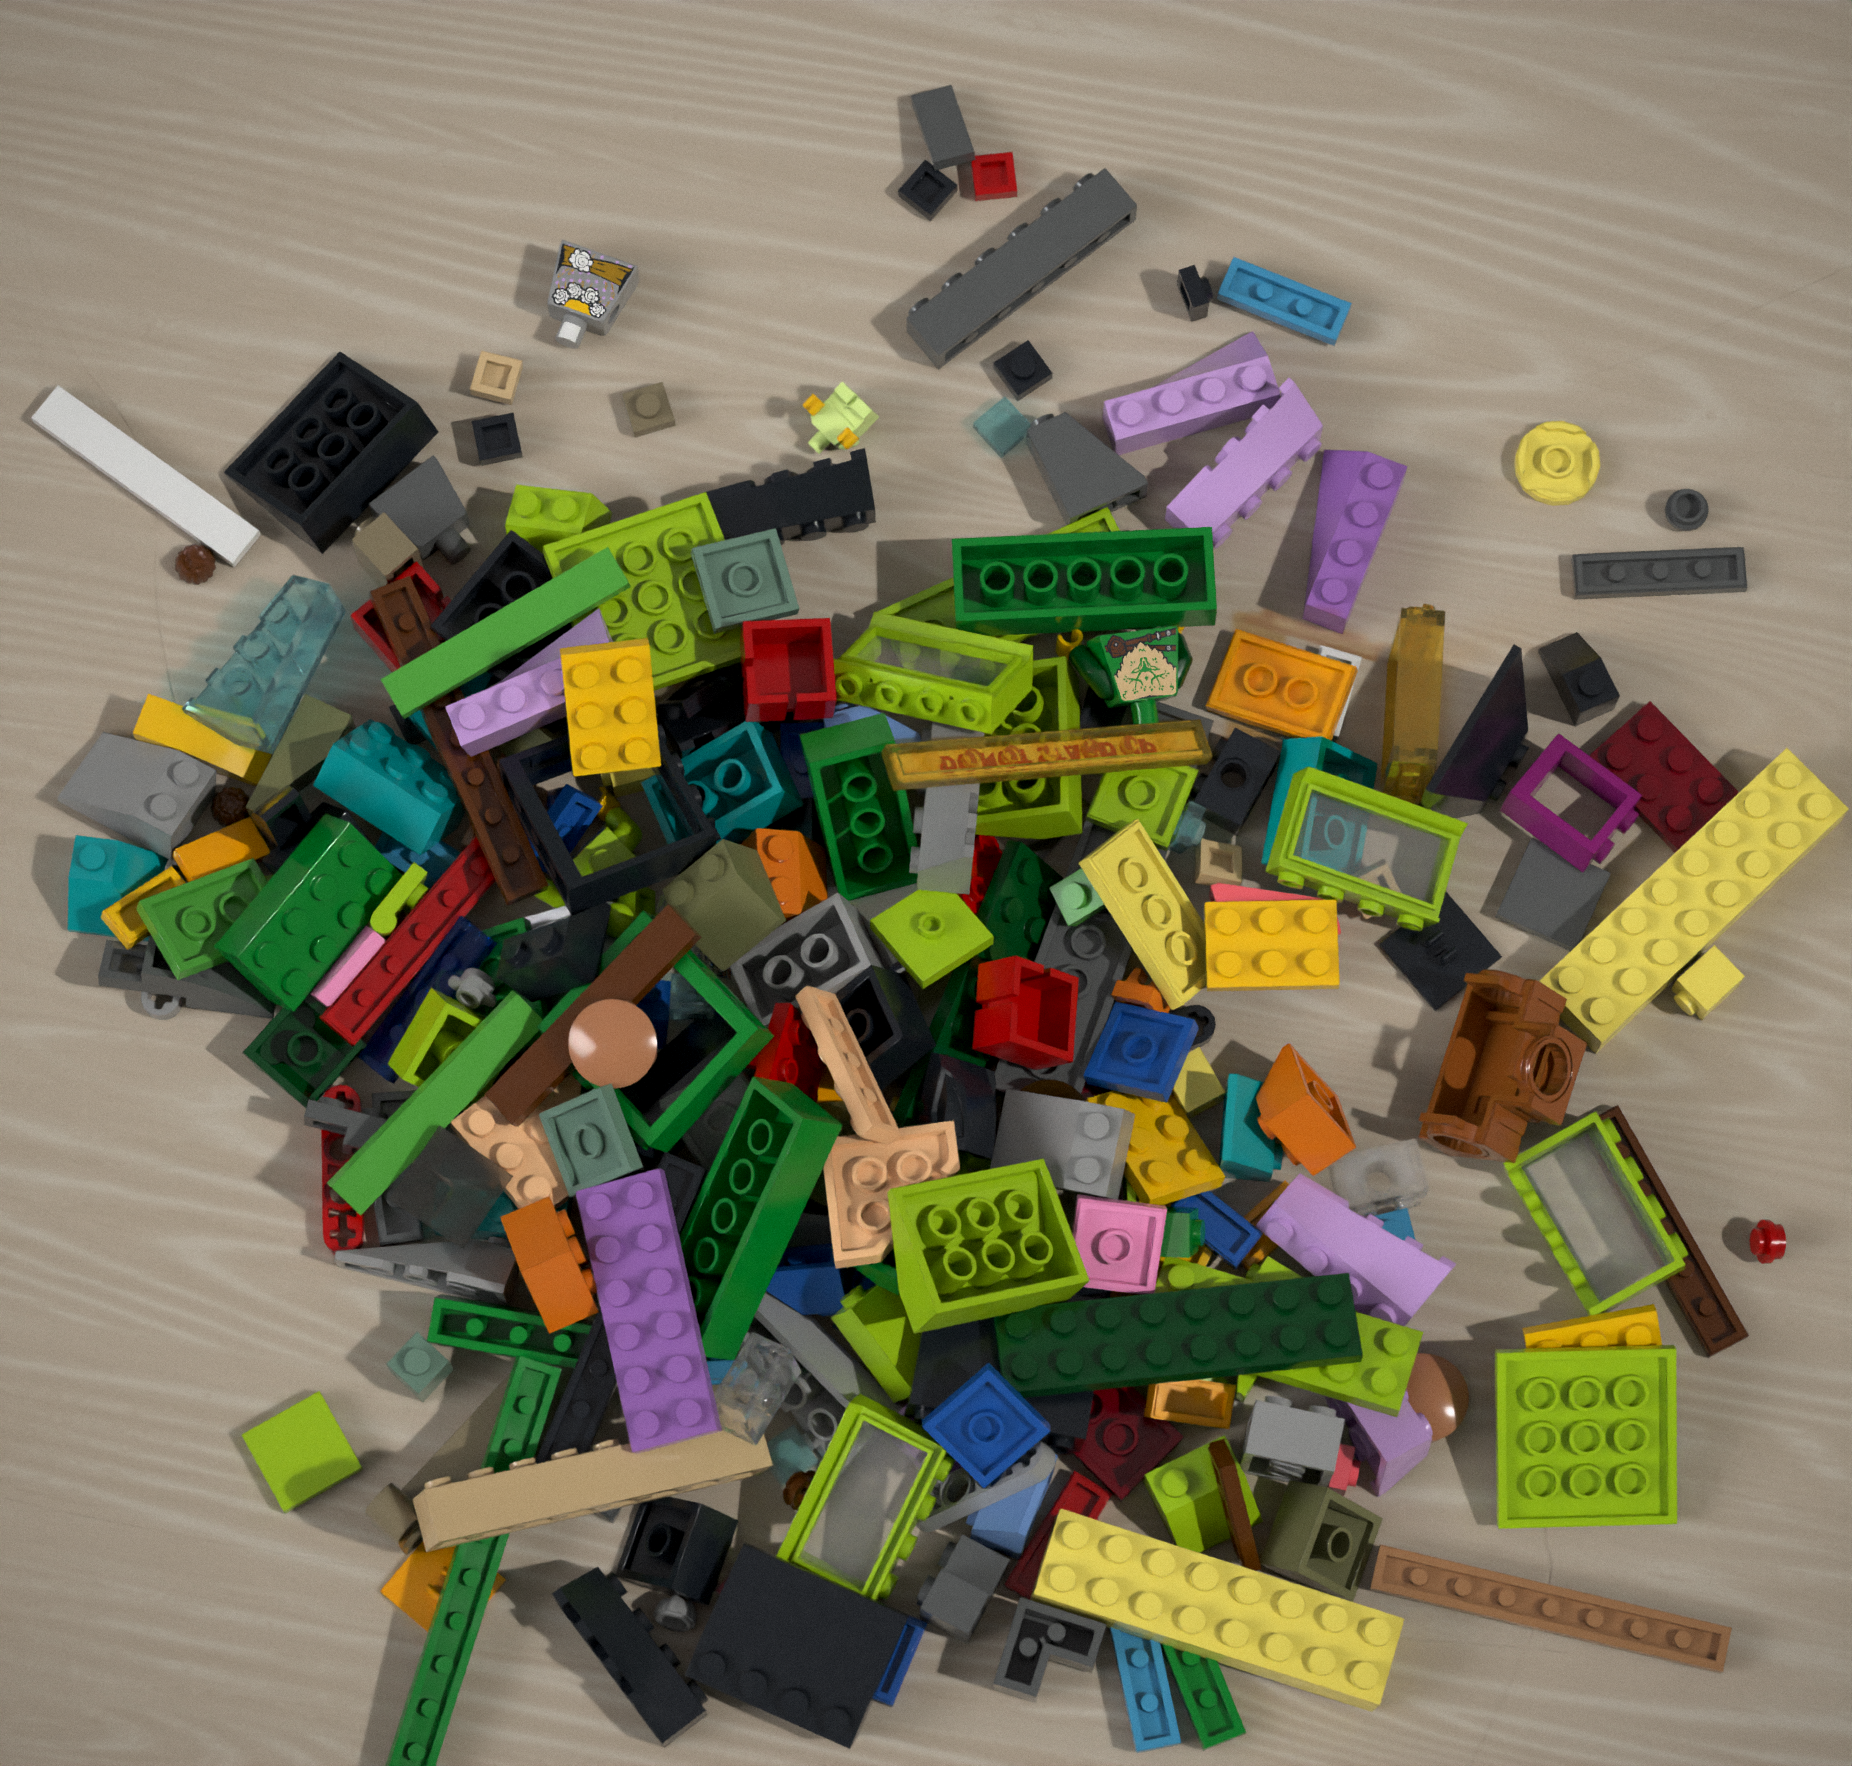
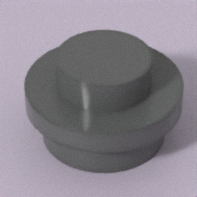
M1680 489L1674 492L1669 497L1665 506V515L1668 522L1674 528L1681 531H1693L1701 527L1706 521L1709 511L1708 503L1704 496L1693 489Z

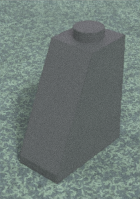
M1066 412L1055 417L1052 413L1043 415L1030 424L1031 427L1026 429V444L1066 525L1106 507L1109 508L1110 512H1114L1147 497L1148 482L1145 476Z

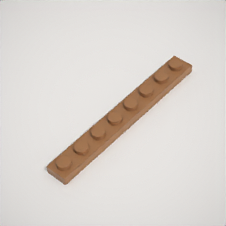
M1381 1544L1378 1548L1369 1589L1387 1595L1720 1674L1724 1670L1732 1630L1731 1627Z

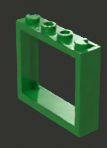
M644 910L602 955L599 975L656 916ZM691 949L674 965V968L731 1025L737 1034L653 1125L618 1088L614 1089L624 1118L632 1127L630 1129L632 1139L645 1150L652 1147L668 1152L774 1037L764 1024ZM591 983L571 989L537 1026L538 1030L543 1034ZM576 1068L572 1071L573 1077L586 1089L591 1091L593 1088L600 1087L586 1080Z

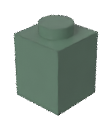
M418 1332L386 1364L390 1372L422 1402L454 1370L450 1362Z

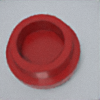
M1769 1219L1760 1220L1756 1228L1752 1229L1750 1233V1250L1753 1255L1757 1256L1760 1263L1770 1264L1774 1259H1782L1786 1250V1234L1781 1224H1774Z

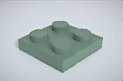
M776 528L692 548V560L714 634L742 628L743 621L775 620L798 614L800 608Z
M612 1083L539 1113L569 1197L575 1196L576 1191L610 1182L643 1168Z

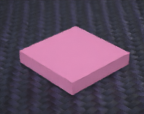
M365 926L309 994L325 1006H331L385 943V939L370 927Z
M1077 1195L1072 1235L1090 1280L1084 1287L1134 1294L1154 1293L1167 1214L1166 1206Z

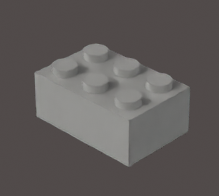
M839 893L834 894L776 928L730 966L748 1009L767 1029L775 1003H791L802 1014L795 995L804 987L811 986L837 994L870 965L885 969L858 908Z
M1265 1396L1264 1401L1256 1400L1248 1420L1240 1459V1466L1243 1472L1286 1483L1289 1480L1327 1487L1335 1471L1345 1419L1335 1417L1336 1410L1328 1407L1310 1405L1309 1411L1292 1408V1401L1277 1396Z

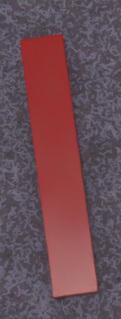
M476 835L384 941L385 943L333 1004L319 1017L351 1046H355L496 881Z

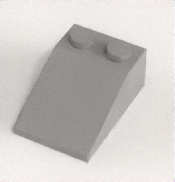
M103 732L59 794L58 801L171 860L174 850L182 845L215 796L216 770L179 750Z
M1006 1089L990 1169L1044 1159L1055 1189L1118 1200L1135 1114L1125 1109L1096 1103Z

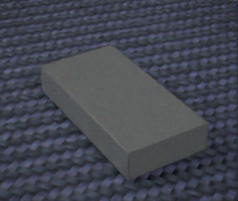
M952 85L911 95L912 106L934 170L975 160V152Z

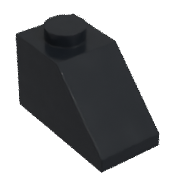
M1578 632L1538 649V653L1575 727L1614 710L1620 695L1601 657Z

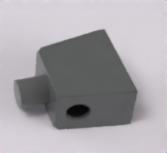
M434 455L369 503L373 517L376 519L385 512L418 548L422 560L427 559L437 550H440L450 564L453 565L464 559L471 551V547L460 535L470 525L467 511Z

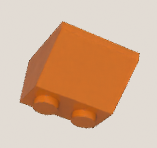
M756 828L741 844L758 851L786 921L784 923L828 898L826 850L798 831Z
M1290 1043L1282 1047L1255 1097L1261 1115L1257 1117V1121L1271 1140L1277 1137L1283 1143V1151L1295 1166L1302 1164L1312 1176H1315L1355 1149L1356 1144L1336 1093Z

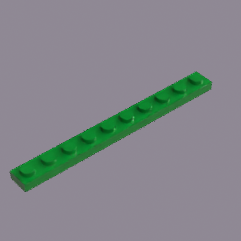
M516 1355L480 1469L493 1467L495 1474L510 1470L509 1465L516 1461L534 1458L562 1369ZM510 1533L455 1546L385 1766H436Z

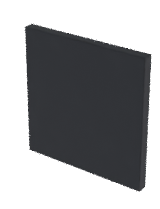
M1445 892L1439 913V923L1422 928V931L1400 927L1379 944L1381 949L1434 1011L1438 1010L1467 986V983L1464 982L1466 973L1478 974V972L1490 968L1502 958L1500 953L1447 892Z

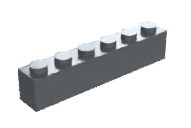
M1106 168L1095 176L1093 173H1089L1082 177L1073 187L1074 192L1063 200L1055 198L1049 202L1040 212L1041 217L1030 225L1022 223L1016 227L1007 237L1008 242L997 250L993 247L987 249L974 262L975 266L964 275L960 272L954 274L942 285V291L931 300L928 298L921 299L909 310L907 333L938 370L1136 220L1137 204Z

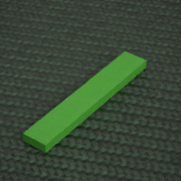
M606 547L382 678L381 681L401 716L406 719L631 586L611 551Z
M512 990L327 1184L359 1215H362L539 1031L537 1026L543 1019Z

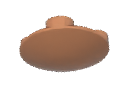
M605 999L589 1005L576 1017L568 1038L569 1054L577 1071L589 1082L600 1087L612 1083L614 1089L622 1088L637 1082L649 1071L657 1058V1036L651 1020L633 1002Z
M1417 1354L1406 1388L1409 1397L1408 1402L1416 1414L1420 1412L1426 1417L1433 1432L1431 1442H1436L1450 1435L1462 1423L1469 1405L1468 1387L1461 1372L1448 1360L1434 1354Z

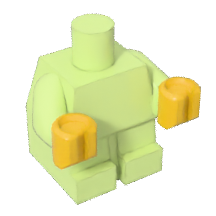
M841 382L834 389V392L825 402L812 393L802 404L811 414V423L819 430L807 443L819 454L830 443L842 450H848L857 446L860 443L859 437L879 418L844 382Z

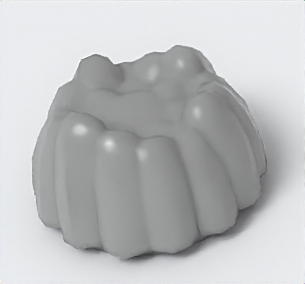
M678 1595L662 1599L653 1614L656 1618L655 1620L661 1626L673 1631H689L696 1624L694 1604L692 1601H684Z

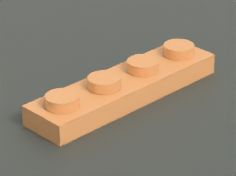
M811 986L804 987L795 995L802 1010V1020L815 1038L819 1047L817 1050L818 1055L827 1065L834 1079V1089L846 1105L851 1116L850 1123L853 1130L864 1139L889 1145L901 1133L836 995Z

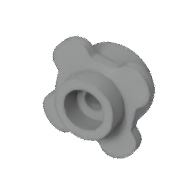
M468 968L460 978L453 975L448 980V985L457 991L456 998L468 1008L476 1009L480 1005L494 1007L497 1003V998L492 994L495 990L494 981L488 974L479 969Z

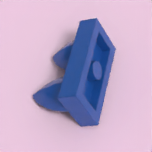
M566 784L564 787L547 791V813L570 854L603 805L590 795ZM525 831L542 871L549 874Z

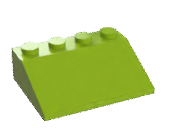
M1066 656L1033 661L1032 690L992 734L984 733L983 749L1080 741L1079 679ZM1007 664L1001 665V672L1006 668ZM980 668L940 674L942 677L983 686H989L992 683L986 682L980 677ZM1081 770L980 779L975 835L1046 839L1083 833Z
M1044 1159L892 1188L887 1192L899 1293L914 1334L1019 1312L1039 1305L1066 1302L1090 1281Z

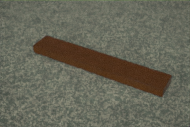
M668 904L485 1093L509 1123L519 1127L575 1069L569 1054L568 1038L573 1022L586 1007L605 999L627 1000L637 1005L702 938L700 934L674 906Z
M1617 1105L1598 1115L1601 1121L1609 1117L1621 1138V1141L1615 1145L1624 1159L1630 1155L1632 1156L1644 1179L1638 1181L1646 1197L1651 1194L1655 1195L1666 1215L1660 1222L1668 1235L1674 1232L1677 1233L1689 1254L1682 1258L1686 1264L1685 1270L1664 1281L1708 1359L1746 1339L1749 1336L1621 1109ZM1587 1134L1583 1137L1659 1270L1665 1266L1593 1141Z

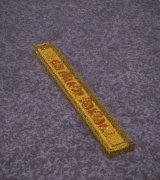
M1200 719L886 744L881 752L893 791L1208 764L1213 757Z

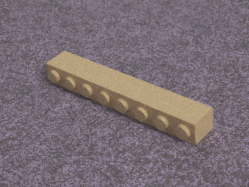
M741 1411L728 1413L719 1417L722 1432L639 1454L632 1453L630 1443L620 1445L618 1439H612L592 1446L593 1451L578 1455L576 1448L567 1449L551 1455L552 1461L536 1464L535 1458H527L510 1464V1470L494 1474L493 1467H488L468 1473V1480L452 1483L451 1477L429 1481L424 1484L425 1489L413 1499L426 1552L759 1476L773 1466L759 1415L743 1418Z

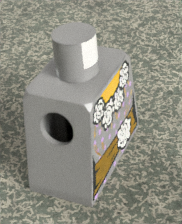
M562 239L547 304L549 316L561 321L555 340L566 347L578 349L585 331L605 336L639 283L638 267Z

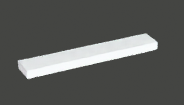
M59 385L31 417L36 425L231 566L235 567L261 535L260 531Z

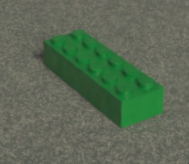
M1212 527L952 539L956 629L996 636L1072 632L1074 629L1084 632L1149 629L1176 625L1177 627L1214 626L1216 622L1217 602Z
M752 1077L679 1237L706 1357L726 1360L735 1359L843 1126L792 1083Z

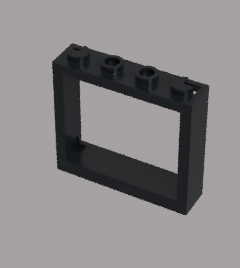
M661 724L657 725L661 766L651 767L689 837L583 877L533 785L572 771L569 735H564L499 760L501 780L517 816L571 915L679 875L714 847L716 841L721 840L715 828L714 817L712 815L706 817L702 810L703 803L694 783L688 785L684 778L685 771L676 751L670 753L667 748V738Z

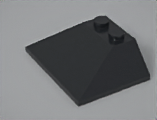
M1514 644L1425 788L1420 803L1421 807L1457 819L1481 813L1487 802L1495 805L1508 784V782L1502 780V777L1509 766L1515 769L1519 767L1529 749V746L1524 744L1528 733L1522 649Z

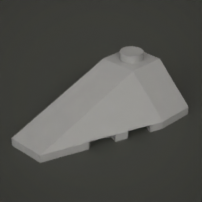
M493 1236L489 1237L488 1242L465 1240L336 1251L334 1257L337 1266L340 1268L467 1299L510 1306L519 1273V1266L509 1240Z

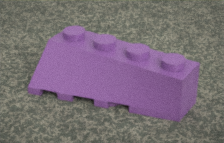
M1324 450L1303 611L1304 620L1343 634L1404 482L1408 466L1368 451Z

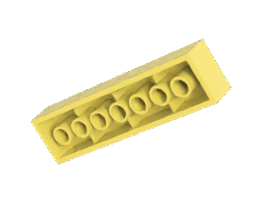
M1786 748L1539 981L1567 999L1563 1013L1560 1014L1561 1020L1580 1039L1587 1042V1046L1595 1054L1598 1053L1843 820L1849 808Z
M1061 1508L1054 1519L1030 1598L1032 1601L1107 1624L1106 1627L1114 1628L1145 1640L1156 1641L1161 1645L1165 1644L1183 1652L1187 1651L1197 1654L1205 1659L1216 1660L1220 1664L1373 1712L1381 1703L1404 1623V1618Z

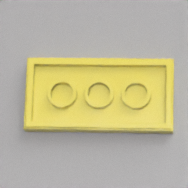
M1136 819L1125 825L1078 863L1171 1010H1174L1185 1004L1207 985L1205 924L1139 819Z

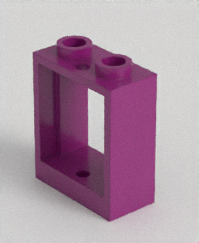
M1558 733L1509 792L1500 811L1584 873L1593 860L1598 864L1605 860L1615 846V843L1610 839L1617 831L1625 835L1640 815L1634 808L1642 795ZM1558 767L1616 809L1592 840L1588 839L1533 798Z

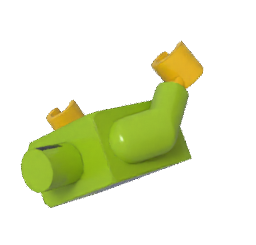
M603 786L599 787L603 795L598 801L603 807L596 816L600 820L605 821L606 824L572 856L582 877L636 857L637 855L633 850L642 840L641 829L620 808V802ZM546 878L549 885L548 890L534 896L554 908L566 906L552 879Z

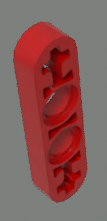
M333 1086L323 1095V1097L337 1100L339 1096H345L348 1103L354 1104L353 1108H348V1110L362 1113L361 1099L356 1091L349 1086ZM321 1130L324 1242L333 1254L340 1250L361 1249L365 1238L364 1213L359 1215L356 1212V1217L347 1215V1227L351 1233H356L355 1238L348 1239L347 1246L340 1247L338 1240L332 1239V1234L340 1232V1218L338 1215L330 1218V1213L333 1211L347 1214L355 1210L348 1203L338 1204L334 1202L331 1198L332 1188L327 1184L349 1160L339 1161L330 1154L333 1142L339 1138H344L345 1135Z

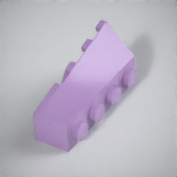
M1252 331L1152 388L1104 401L1102 418L1112 450L1118 455L1250 419L1263 404L1271 409L1280 400V391L1268 355Z
M1288 378L1278 388L1281 391L1280 400L1271 409L1263 404L1252 416L1253 420L1245 429L1246 435L1243 439L1238 436L1232 437L1222 447V450L1215 458V462L1218 465L1214 469L1206 465L1166 507L1165 520L1174 529L1212 527L1213 548H1218L1233 531L1230 526L1238 518L1242 517L1246 520L1254 514L1262 504L1260 497L1269 488H1272L1274 491L1278 490L1290 478L1292 472L1289 469L1299 459L1306 462L1319 450L1322 445L1319 440L1323 425L1294 381Z
M598 608L496 685L445 706L461 747L471 757L566 717L559 648L613 642L600 609Z
M1300 1173L1256 1225L1260 1231L1314 1276L1349 1273L1356 1311L1402 1326L1408 1323L1456 1265V1263L1444 1256L1438 1261L1421 1251L1423 1244L1409 1236L1402 1240L1384 1230V1222L1371 1214L1360 1216L1349 1209V1201Z
M1407 1390L1398 1418L1325 1396L1328 1407L1336 1410L1335 1417L1345 1419L1344 1423L1349 1428L1352 1447H1356L1354 1453L1356 1460L1361 1462L1367 1460L1374 1472L1376 1479L1370 1482L1377 1497L1386 1493L1428 1455L1433 1436L1432 1428L1426 1417L1420 1412L1416 1414L1409 1404Z

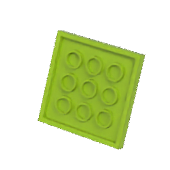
M706 492L543 546L542 552L552 578L564 573L606 547L609 548L631 587L573 620L570 624L573 628L599 608L613 642L648 638L654 691L741 662V628L714 634L691 556V551L694 547L725 540Z
M1674 1345L1495 1349L1496 1518L1498 1529L1677 1524L1676 1347Z

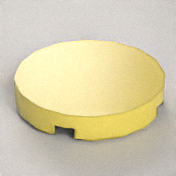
M1565 421L1544 422L1536 426L1535 429L1531 430L1521 439L1514 459L1515 476L1522 489L1536 501L1551 506L1569 505L1582 499L1595 484L1600 469L1599 450L1595 442H1592L1591 438L1586 435L1587 432L1578 425Z

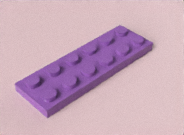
M658 1168L576 1191L632 1453L639 1454L722 1432L665 1171Z

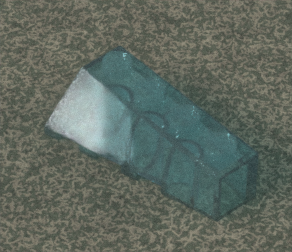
M292 575L260 613L258 618L261 622L249 635H242L233 646L235 653L220 670L216 667L205 680L208 685L197 699L191 697L182 707L184 713L236 745L273 754L346 613V609L331 585Z

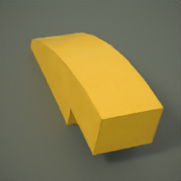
M151 694L147 695L133 730V735L138 741L179 750L215 769L218 774L253 786H257L276 749L275 746L224 722Z

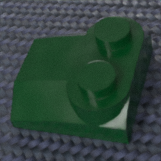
M310 994L294 1012L283 1007L242 1053L258 1070L264 1072L305 1109L308 1100L318 1101L367 1046L361 1039L355 1046H351L319 1017L326 1008Z

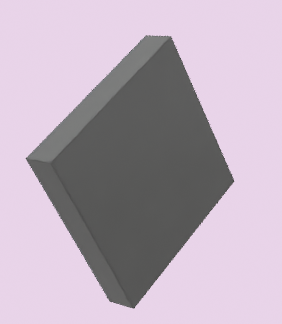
M1531 838L1496 914V918L1571 951L1580 943L1611 873L1592 864L1583 873L1543 842Z

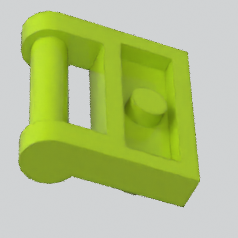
M413 862L373 912L369 927L386 940L394 931L397 920L403 912L408 915L428 890L424 886L428 872Z

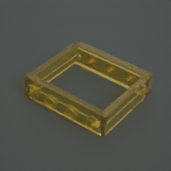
M1424 603L1422 607L1409 606V608H1401L1387 656L1380 792L1419 806L1425 788L1432 779L1437 766L1445 611L1435 610L1433 605Z

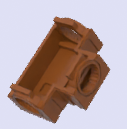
M1490 969L1482 970L1478 974L1466 973L1464 982L1467 983V988L1427 1112H1421L1418 1120L1423 1123L1418 1138L1449 1156L1515 1163L1521 1144V1137L1524 1136L1528 1122L1540 1123V1121H1544L1552 1125H1562L1587 1042L1558 1025L1560 1014L1563 1013L1567 999L1538 980L1524 979L1514 974Z

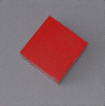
M1013 152L975 156V160L971 161L975 202L1017 197L1018 191Z

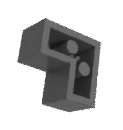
M963 1534L957 1544L949 1541L937 1564L944 1569L941 1568L937 1578L928 1575L916 1598L918 1600L917 1605L921 1607L920 1619L968 1644L1009 1567L1010 1559Z
M1020 1597L993 1682V1690L1036 1703L1049 1660L1092 1673L1107 1624Z

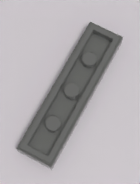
M1744 547L1573 554L1571 558L1574 600L1746 592L1747 590Z

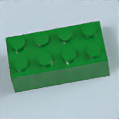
M885 712L800 734L830 872L837 893L851 901L916 884L918 873H909L911 848L912 846L918 847L915 833H913L914 827L905 785H896L888 757L898 756Z
M325 814L217 942L214 948L270 1002L294 1012L367 925L373 912L403 875L350 822Z

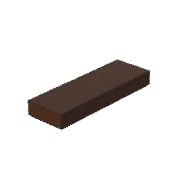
M1224 1439L1209 1443L1210 1447H1208L1233 1550L1242 1567L1254 1571L1260 1570L1261 1565L1235 1461Z

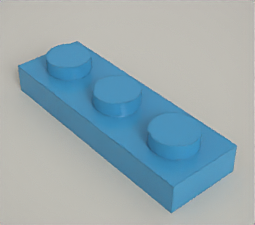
M1233 257L1217 294V300L1333 346L1337 342L1352 304L1236 257Z
M1109 1628L1136 1754L1180 1745L1181 1739L1160 1643Z

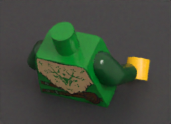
M1177 625L1100 635L1086 641L1087 647L1082 645V631L1074 629L1071 634L1072 643L1066 642L1062 635L1058 634L1055 647L1056 654L1059 657L1066 656L1096 695L1105 700L1108 708L1130 705L1134 730L1160 725L1156 702L1177 696L1178 689L1183 686L1193 662L1185 637L1182 635L1185 627H1177Z

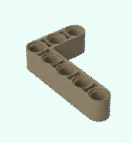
M510 1374L402 1490L394 1483H390L367 1506L365 1514L371 1523L405 1555L411 1553L423 1541L413 1499L425 1489L424 1484L443 1477H451L452 1483L468 1480V1473L481 1468Z

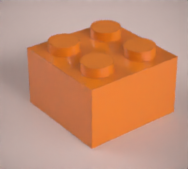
M550 1196L500 1217L521 1274L549 1334L599 1312L592 1296L598 1293L595 1279L590 1267L582 1270V1267L589 1265L580 1241L577 1240L576 1236L568 1238L575 1234V1231L565 1209L557 1212Z

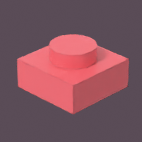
M1340 1444L1335 1471L1327 1486L1344 1496L1347 1486L1356 1487L1361 1461L1353 1459L1356 1447Z

